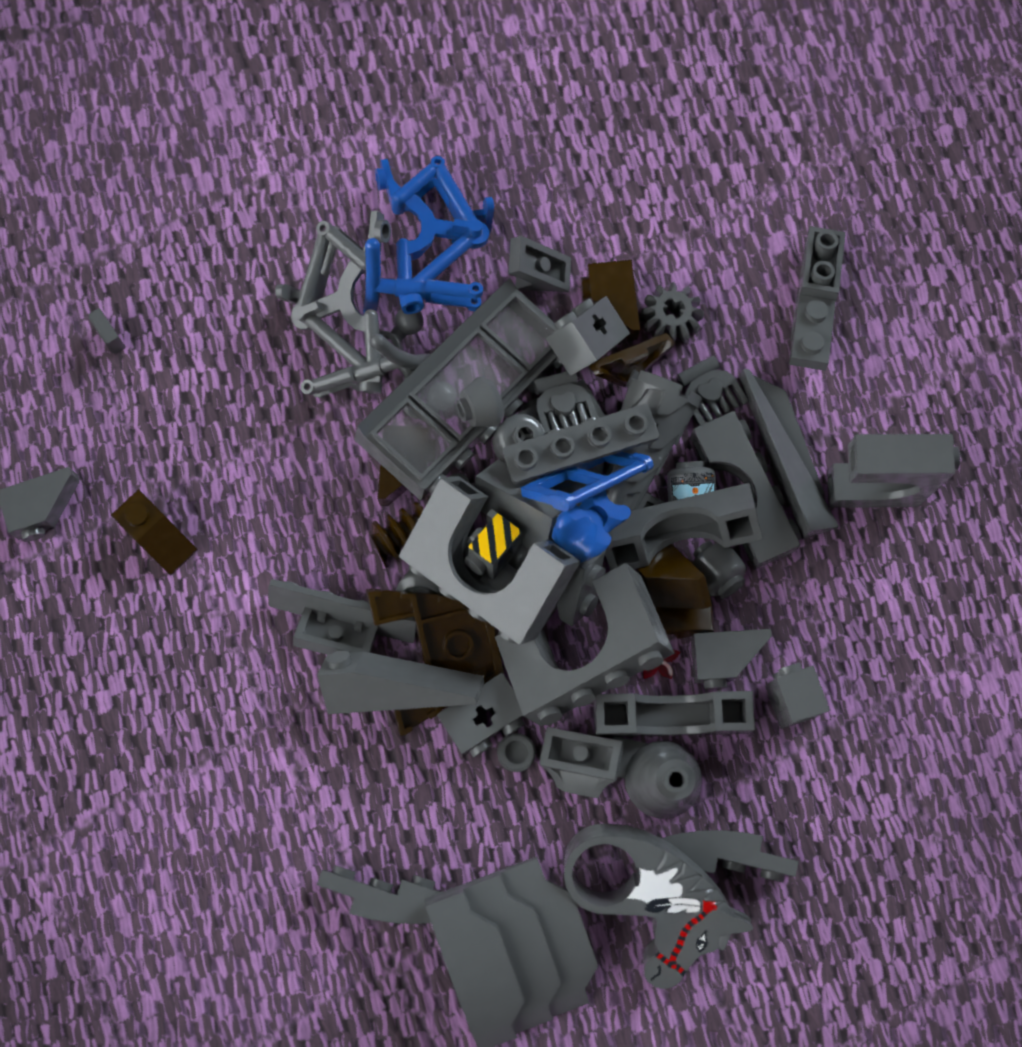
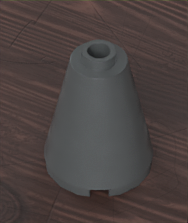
M655 741L641 747L630 759L625 774V788L632 803L641 812L660 819L674 818L688 811L696 802L702 786V774L696 758L685 747L671 741ZM671 773L674 776L673 786L669 784V776Z

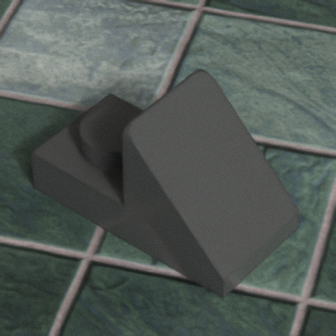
M524 236L511 238L508 274L516 277L515 287L518 290L569 292L571 257Z

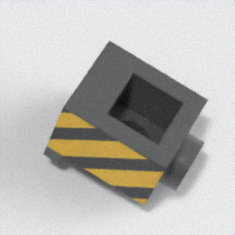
M491 509L487 513V526L485 528L479 527L471 535L467 543L468 555L464 559V563L474 573L478 575L484 573L494 580L522 547V530Z

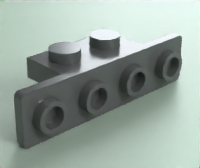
M642 404L600 418H588L577 425L564 429L556 428L550 430L544 435L506 446L502 449V454L513 484H519L657 441L660 434L649 405Z
M272 579L269 583L268 605L270 607L302 615L293 637V646L323 654H332L342 650L349 653H371L377 635L414 643L417 631L414 617L375 626L369 602L356 601L337 596L329 591L305 588L290 581L282 582Z

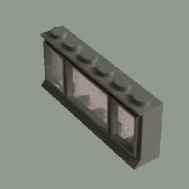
M509 278L357 426L354 440L421 501L429 492L433 493L440 478H446V475L454 467L458 470L462 469L473 457L474 452L471 450L479 441L484 445L489 442L498 427L472 426L468 421L463 422L456 407V400L460 399L461 390L479 376L491 379L502 398L504 416L508 418L516 414L524 404L521 399L529 391L533 395L536 394L533 380L547 377L546 374L553 367L559 370L563 366L546 340V337L557 330L554 322L515 287L511 278Z

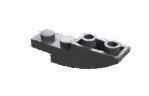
M813 226L809 227L792 323L789 365L823 371L827 369L835 303L840 288L846 232Z
M703 830L678 833L662 838L682 851L706 873H715L717 859L723 860L721 868L745 873L746 866L760 869V877L783 883L785 876L796 877L799 861L760 852L763 840L761 835L738 831Z
M337 865L333 866L332 872L328 870L321 871L317 886L353 897L354 900L349 914L371 920L403 924L431 923L424 899L441 893L434 890L435 881L414 874L411 882L407 880L401 881L398 893L396 894L391 892L393 887L391 883L371 877L369 884L354 880L355 871Z

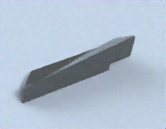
M743 369L739 375L740 381L749 400L750 408L787 507L791 508L802 540L837 529L839 527L823 498V488L787 392L754 376L749 369Z

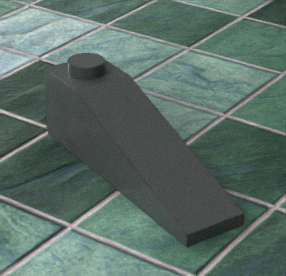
M344 650L327 654L317 674L328 714L477 704L484 685V679L481 675L368 652L349 653Z

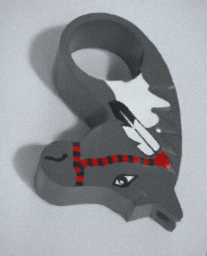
M594 824L580 830L567 845L564 855V880L568 893L579 906L597 914L653 917L654 939L646 945L642 959L645 978L654 987L667 989L676 986L690 966L701 955L714 952L717 949L724 951L731 934L753 930L750 917L743 912L729 907L725 896L715 882L695 862L678 848L654 834L627 825ZM600 844L617 846L631 856L635 863L634 870H637V873H633L622 887L614 891L597 892L588 889L579 882L573 872L577 858L586 849Z

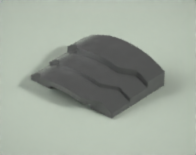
M537 856L424 899L443 959L477 1047H495L517 1038V1033L551 1021L554 1016L590 1003L585 988L596 972L598 964L581 916L568 890L545 879Z

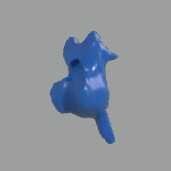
M606 490L582 501L580 506L576 505L569 511H562L553 527V541L581 562L589 561L608 549L611 542V537L608 533L629 518L631 515L630 508L626 505H617L611 502L606 495Z

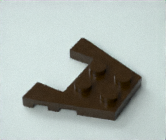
M373 588L366 590L375 626L414 617L424 664L483 676L484 684L500 673L504 674L499 648L495 640L494 626L489 622H483L474 618L468 612L469 608L460 601L436 593ZM447 706L394 710L400 736L407 735L414 730L415 726L428 718L431 720Z

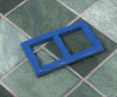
M619 452L548 474L521 487L522 497L553 505L554 509L566 512L573 509L576 504L640 472L645 473L651 470L654 463L652 458L645 454ZM603 462L624 466V468L608 476L586 471ZM566 480L587 484V486L571 494L549 489Z

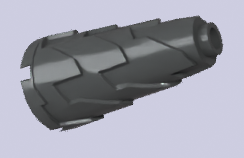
M636 369L632 371L626 386L628 389L621 411L638 405L648 404L660 435L657 441L622 451L630 454L636 452L650 456L654 463L653 468L645 473L640 472L606 489V495L611 502L617 505H626L630 508V511L639 508L654 476H658L673 445H677L692 415L697 413L702 398L692 390L688 397L681 395L680 392L683 386L676 382L642 370L639 373ZM608 463L605 476L624 468V466Z

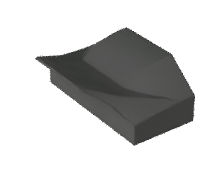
M547 727L539 765L551 774L556 787L560 790L572 794L599 798L606 786L617 780L624 742Z

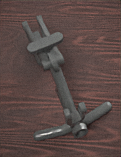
M371 211L368 239L375 238L380 242L381 254V244L387 243L390 240L391 227L389 222L384 220V214L378 211ZM320 221L316 227L318 234L302 289L300 290L287 284H278L275 288V294L278 299L295 305L291 312V319L297 328L302 330L311 329L352 366L312 380H304L301 383V391L307 395L324 398L328 394L359 384V392L381 394L383 375L400 367L416 369L431 354H411L396 348L384 336L379 334V319L375 310L369 309L365 311L364 316L358 312L354 304L353 291L357 280L362 274L366 273L365 246L362 248L345 234L341 228L333 226L329 222ZM338 249L350 261L341 276L338 291L323 297L335 253ZM341 311L344 320L354 329L364 332L366 357L326 324L322 318Z

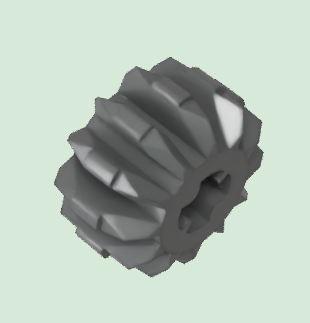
M675 282L670 283L668 292L661 285L655 288V296L647 295L644 301L647 307L641 310V318L648 320L644 324L645 332L656 330L654 338L667 333L674 342L676 336L683 343L688 342L690 338L689 333L697 334L699 332L700 325L697 321L702 320L704 316V311L697 308L700 305L701 299L699 296L688 298L691 290L689 286L683 288L682 292L677 291ZM669 309L671 313L679 312L678 318H675L672 314L666 316V310Z

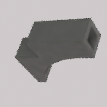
M498 459L479 473L475 479L474 487L488 496L481 512L487 515L492 509L522 530V544L528 551L533 543L549 539L553 541V527L562 511L554 509L553 505L522 497L521 487L536 479L513 484L506 463ZM606 551L589 561L581 562L557 602L559 619L566 624L574 626L583 616H590L596 608L598 597L595 596L596 590L592 581L605 574V568L602 565Z

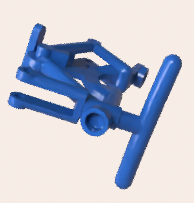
M434 156L431 159V163L402 187L393 179L388 159L381 160L380 168L375 169L378 190L387 191L394 214L401 215L407 211L414 214L421 224V231L415 240L409 241L406 238H401L396 243L397 280L381 278L380 242L375 238H370L366 241V284L363 312L365 313L369 309L378 311L380 293L393 294L395 297H399L402 311L405 314L420 312L424 308L423 300H425V303L466 307L470 311H476L482 303L480 298L483 294L482 284L478 282L463 284L434 279L468 249H477L486 245L492 230L494 215L493 198L485 197L482 209L472 211L445 166L444 158L441 156ZM435 187L453 216L454 222L435 219L433 212L421 198ZM435 237L452 239L453 244L412 278L411 261L419 259L432 245Z

